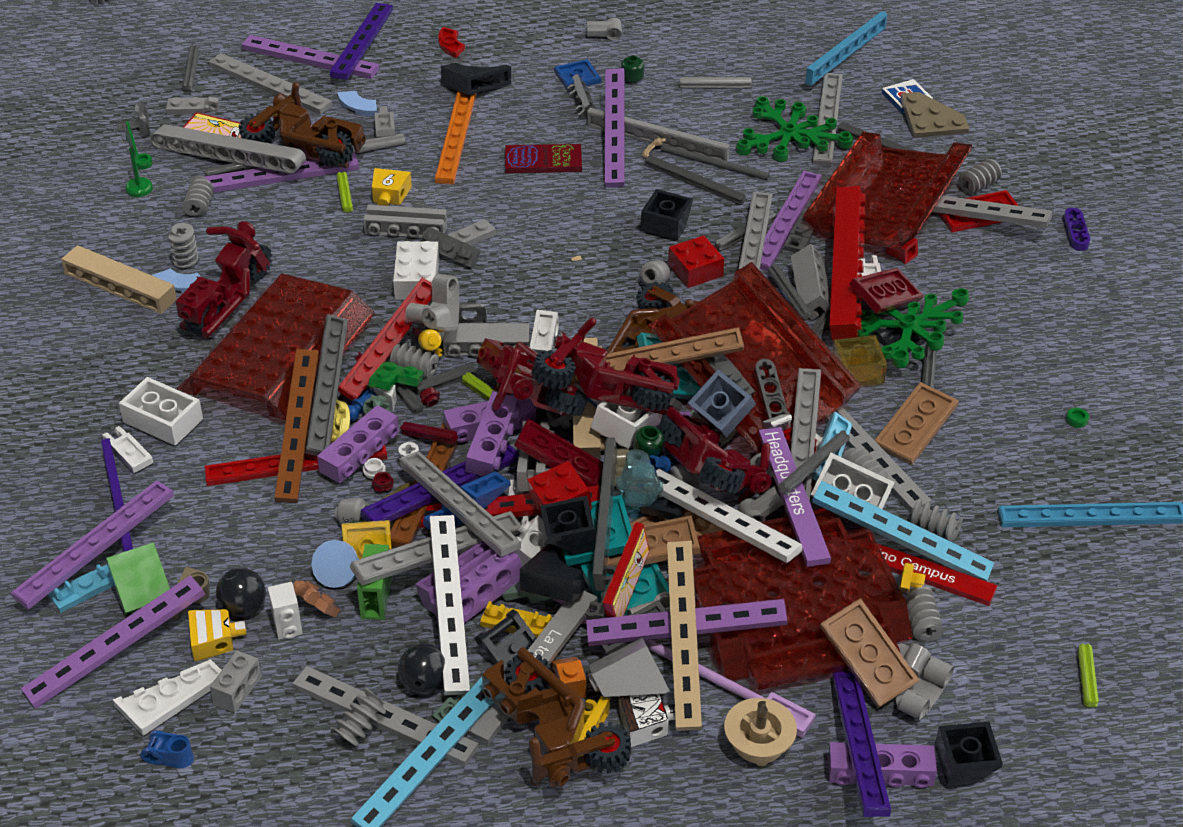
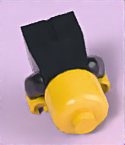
M426 326L424 328L413 327L411 346H415L416 349H423L424 353L429 351L431 356L437 354L441 357L442 354L440 352H442V349L439 346L442 340L438 332L441 333L443 330L431 329Z

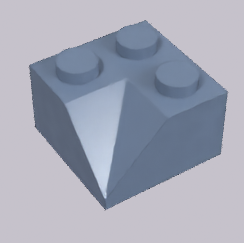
M719 369L688 402L694 412L718 432H721L724 437H727L756 405L752 396Z

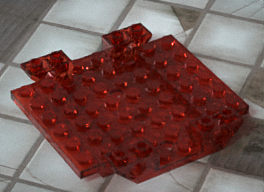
M825 508L814 510L813 512L829 551L831 561L830 564L810 567L806 566L801 552L786 563L726 530L697 536L700 552L705 563L693 565L695 607L721 606L720 604L724 602L741 604L784 599L787 625L711 633L710 645L722 675L734 681L749 677L750 670L757 690H762L849 669L819 626L822 622L860 598L900 652L896 642L909 640L913 637L907 604L871 530L858 528L846 531L840 518H836L832 511ZM788 516L761 522L797 541ZM866 571L871 575L863 576L859 572ZM816 581H820L821 583H823V584H825V585H824V586H816V585H814L813 583L816 582ZM775 592L779 596L771 597L767 593Z

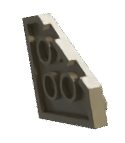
M920 92L901 93L900 100L913 138L969 132L965 115Z

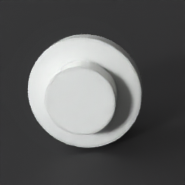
M378 458L368 459L363 466V474L370 479H373L374 475L378 472H386L384 463Z

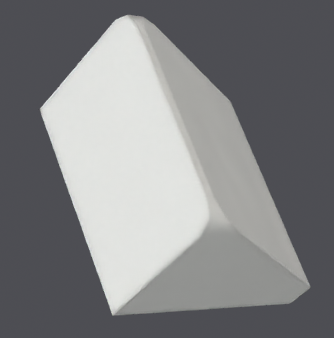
M395 385L390 391L373 387L377 396L386 397L385 402L390 404V410L394 411L397 401Z
M791 414L779 415L763 421L762 425L765 429L781 427L782 431L789 428L792 416Z

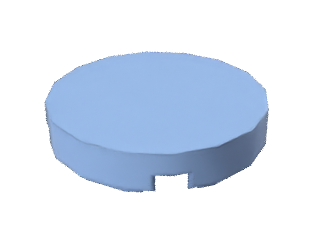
M340 540L327 541L320 545L313 554L312 571L316 579L323 585L333 588L343 587L352 582L356 577L350 569L351 562L359 560V557H357L354 547L347 542Z

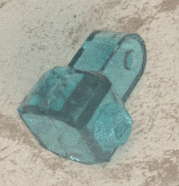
M637 449L628 451L622 475L616 478L617 489L620 490L625 504L631 508L649 507L657 499V495L663 492V482L659 480L654 465H650V459L646 452Z

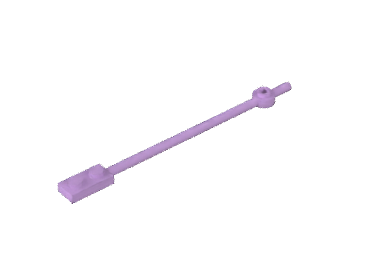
M553 598L554 601L562 605L565 603L563 600ZM586 618L583 620L582 624H587ZM651 639L644 640L649 650L673 662L671 649ZM698 664L700 676L746 700L765 698ZM771 692L766 699L782 704L792 713L797 724V735L803 738L814 723L816 714Z

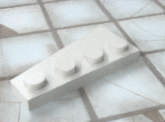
M210 659L181 671L180 676L173 679L164 678L159 680L156 686L146 690L144 687L133 691L134 695L124 699L121 696L113 699V703L123 716L144 736L208 693L210 685L222 670Z

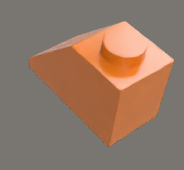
M576 657L552 661L553 673L578 696L586 698V677L581 660Z

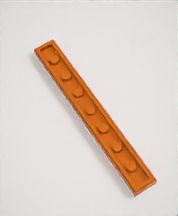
M457 91L435 175V183H455L476 93L467 95Z

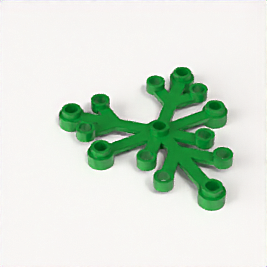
M760 96L755 101L752 116L757 119L774 120L781 127V130L764 135L754 133L752 128H745L743 130L744 139H740L736 144V152L739 155H749L751 147L757 146V152L765 154L768 152V145L771 140L783 137L780 145H777L773 150V159L778 162H784L788 159L787 147L790 140L794 139L802 149L808 148L811 141L818 151L824 152L828 150L827 140L838 141L837 145L840 148H850L853 145V136L847 131L841 132L840 135L824 132L837 127V120L835 118H827L825 124L817 126L818 117L816 115H809L807 121L797 124L799 118H803L806 115V106L802 102H795L792 105L791 118L789 123H787L781 117L783 110L786 109V101L784 99H777L774 110L770 106L768 98Z
M964 288L955 289L952 291V299L934 308L933 306L937 305V295L933 293L927 294L924 297L923 313L918 316L916 315L921 312L920 303L918 302L909 303L907 305L908 313L905 315L896 309L880 313L882 315L888 314L896 320H881L874 315L872 310H864L861 316L862 330H858V340H867L869 333L881 327L900 328L903 330L901 339L891 345L883 346L881 348V355L884 359H892V364L896 368H905L909 363L908 350L912 352L913 359L919 360L925 357L924 347L918 346L910 340L912 332L927 341V346L930 350L938 351L942 349L944 345V335L942 332L946 331V321L942 319H950L953 324L963 322V313L961 311H943L953 306L963 307L967 305L969 292ZM927 319H939V320L928 321ZM923 328H933L935 332L929 333Z

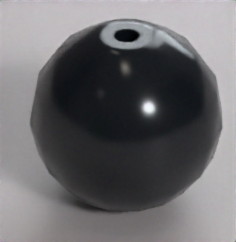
M248 568L229 570L217 583L216 597L218 605L221 609L228 610L229 615L237 618L255 614L265 602L266 589L264 580L258 573Z
M421 643L411 646L402 654L398 662V677L408 691L417 695H427L435 693L442 688L445 658L441 650L432 644Z

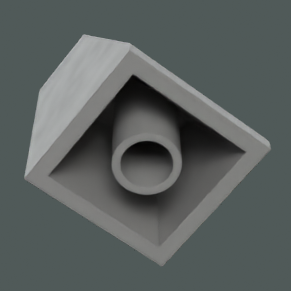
M643 637L589 665L591 670L588 673L589 680L595 692L600 690L603 697L663 694L669 692V688Z

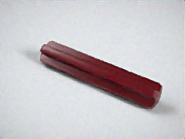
M407 421L400 426L404 435L451 444L458 440L455 430Z

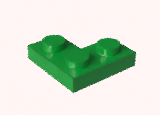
M385 362L369 378V386L389 391L396 383L418 387L424 378V371L418 370L413 366L402 367L397 366L393 362Z

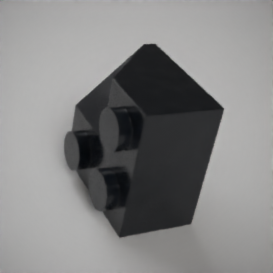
M656 189L641 211V231L678 240L686 227L693 198Z
M587 496L540 505L548 543L574 554L595 550L596 534Z
M989 721L938 727L935 747L947 788L974 785L1003 766Z

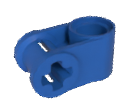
M154 730L150 733V741L147 747L140 753L141 758L149 764L174 768H186L194 761L192 748L186 736L165 733L159 730Z

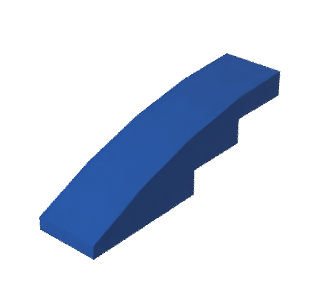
M495 471L461 486V489L482 508H485L509 488L511 482ZM442 504L441 510L424 517L423 525L430 530V516L454 514ZM454 515L455 527L463 522Z

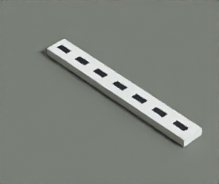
M660 469L643 479V484L646 488L786 563L802 552V544Z
M454 515L430 516L440 650L445 658L443 670L444 695L466 694L470 690Z

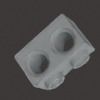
M236 650L210 685L213 705L236 713L261 678L258 658Z

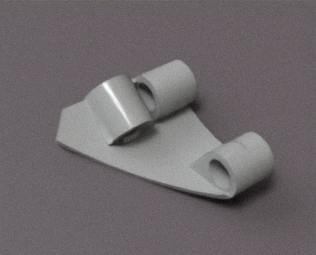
M436 274L432 280L433 302L430 306L410 303L406 308V319L409 322L424 324L431 329L443 331L458 330V279L452 275Z
M900 643L895 645V647L920 681L896 697L898 710L921 720L944 691L953 674L954 666L934 656L932 657L926 648L918 644L912 643L909 647Z

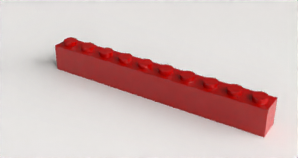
M861 186L837 187L830 308L832 341L858 339V330H862L861 317L858 318V316H862V304L859 301H863V298L849 284L852 279L862 277L863 275L860 273H864L863 260H861L864 259V248L861 245H865L864 233H862L865 232V221L862 219L866 218L865 206H863L866 205V195L861 192Z

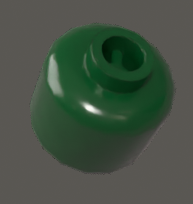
M631 55L621 62V68H624L625 81L636 83L644 78V62L642 59Z
M654 426L640 427L634 436L632 445L634 453L643 459L650 458V455L658 457L664 441L662 432Z

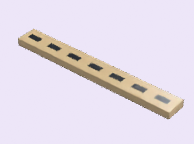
M692 541L667 542L676 731L702 730Z

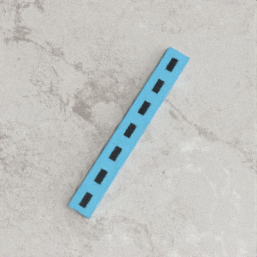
M821 481L813 497V503L958 572L984 581L988 580L994 562L839 488Z
M482 677L351 818L352 824L356 827H382L494 704V701L489 700L482 691Z

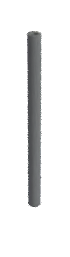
M663 144L661 147V151L756 178L768 181L770 173L670 145Z

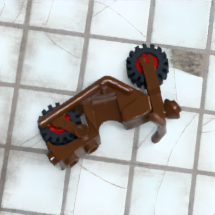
M298 82L292 84L291 94L288 97L283 93H279L273 99V106H268L261 113H256V116L253 113L250 114L251 117L245 116V121H240L241 124L238 127L242 139L271 143L272 139L275 138V131L280 128L283 146L300 149L304 152L306 159L322 162L324 165L328 164L329 167L335 165V167L348 168L349 157L352 158L353 156L352 145L354 146L355 153L358 154L366 141L362 124L324 115L311 127L308 110L304 109L299 96L300 85Z
M654 282V285H651L649 283L647 284L648 287H641L642 290H638V294H636L639 309L629 312L612 343L606 347L608 353L638 348L637 336L642 332L678 338L685 331V326L695 328L694 336L703 335L704 329L701 318L705 316L706 308L701 302L687 299L685 305L682 304L680 299L674 295L673 288L669 284L665 285L664 282H661L659 285L658 282Z
M522 647L518 650L517 655L513 657V662L511 660L508 661L507 667H505V678L504 662L502 660L482 674V691L489 700H493L505 715L510 716L517 723L519 722V725L537 719L540 721L539 725H536L534 728V738L529 740L532 758L531 785L538 786L542 778L548 777L551 787H561L568 782L570 769L578 773L590 768L594 770L595 767H598L597 772L602 773L603 769H607L608 774L611 773L612 768H614L615 772L620 771V766L624 768L627 765V761L629 762L631 738L630 735H627L625 728L621 731V725L616 724L615 728L612 727L613 722H608V726H604L603 722L599 723V728L594 725L591 727V732L589 730L586 732L584 740L578 741L585 725L584 701L551 672L550 664L548 665V661L545 658L542 660V655L537 654L534 657L533 652H529Z

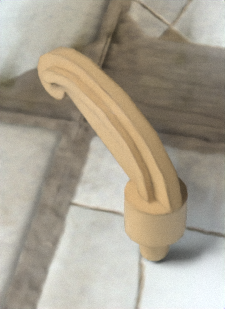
M655 139L644 150L643 158L648 157L649 152L655 146L662 145L666 139Z

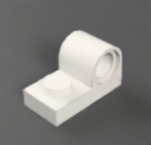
M536 311L530 348L536 353H541L544 350L548 353V350H552L554 337L556 338L559 328L558 312Z

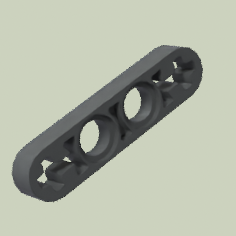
M768 359L759 360L756 363L754 375L766 420L779 415H788L774 363ZM762 367H765V370H768L766 379L764 370H761ZM771 385L776 391L768 393L764 390V387ZM771 404H776L780 406L781 410L779 412H773L770 410L769 406Z

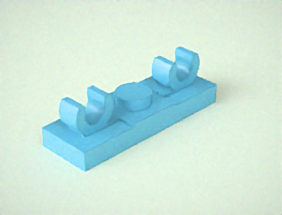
M99 564L96 566V570L70 583L65 581V586L59 589L55 588L48 595L58 611L62 613L113 587L114 584L107 564L102 567Z

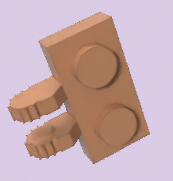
M301 580L294 582L295 594L303 597L304 601L314 605L323 613L336 617L341 611L334 604L336 600L326 593L321 595L318 591L319 587L310 581L305 582Z

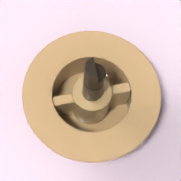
M751 698L741 701L731 708L725 718L724 730L728 741L743 759L756 763L759 766H765L779 758L782 753L792 746L797 735V724L792 713L782 704L766 698Z

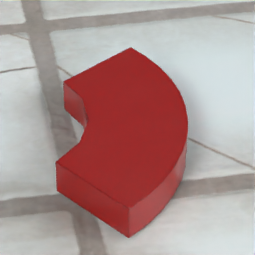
M442 27L438 34L439 46L446 54L457 58L465 50V44L457 40L459 36L457 30Z

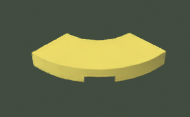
M336 400L331 443L345 433L350 425L349 407L345 402Z

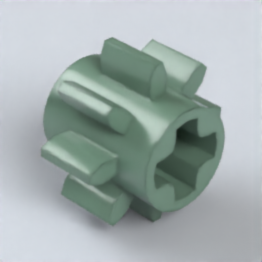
M371 395L370 399L364 402L363 413L367 414L377 405L390 412L391 405L385 402L386 397Z

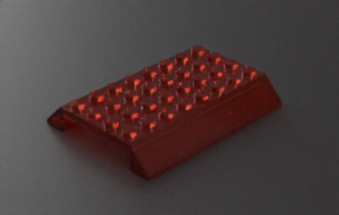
M862 132L809 206L803 218L822 237L834 240L837 187L861 186V192L866 195V205H863L865 206L866 218L862 219L865 221V232H862L864 233L865 244L900 249L919 233L970 153L972 144L953 142L945 155L882 147L880 134Z
M753 262L735 271L731 283L672 319L665 314L649 324V328L662 343L739 327L744 350L724 355L755 390L752 398L756 405L735 429L756 454L761 453L762 444L758 434L759 430L765 429L762 422L766 421L754 375L755 366L759 360H771L776 367L788 414L792 416L791 427L794 424L799 368L821 370L817 424L831 416L834 412L839 411L862 386ZM705 358L680 363L700 388L716 372ZM762 367L761 370H764L766 379L768 370H765V367ZM771 385L764 387V390L768 393L776 391ZM771 404L769 406L770 410L773 412H779L781 410L780 406L776 404Z
M281 273L267 285L181 382L177 390L196 396L205 386L265 402L269 416L286 420L296 349L318 350L320 356L325 318L327 314L348 319L344 353L375 313L353 290Z

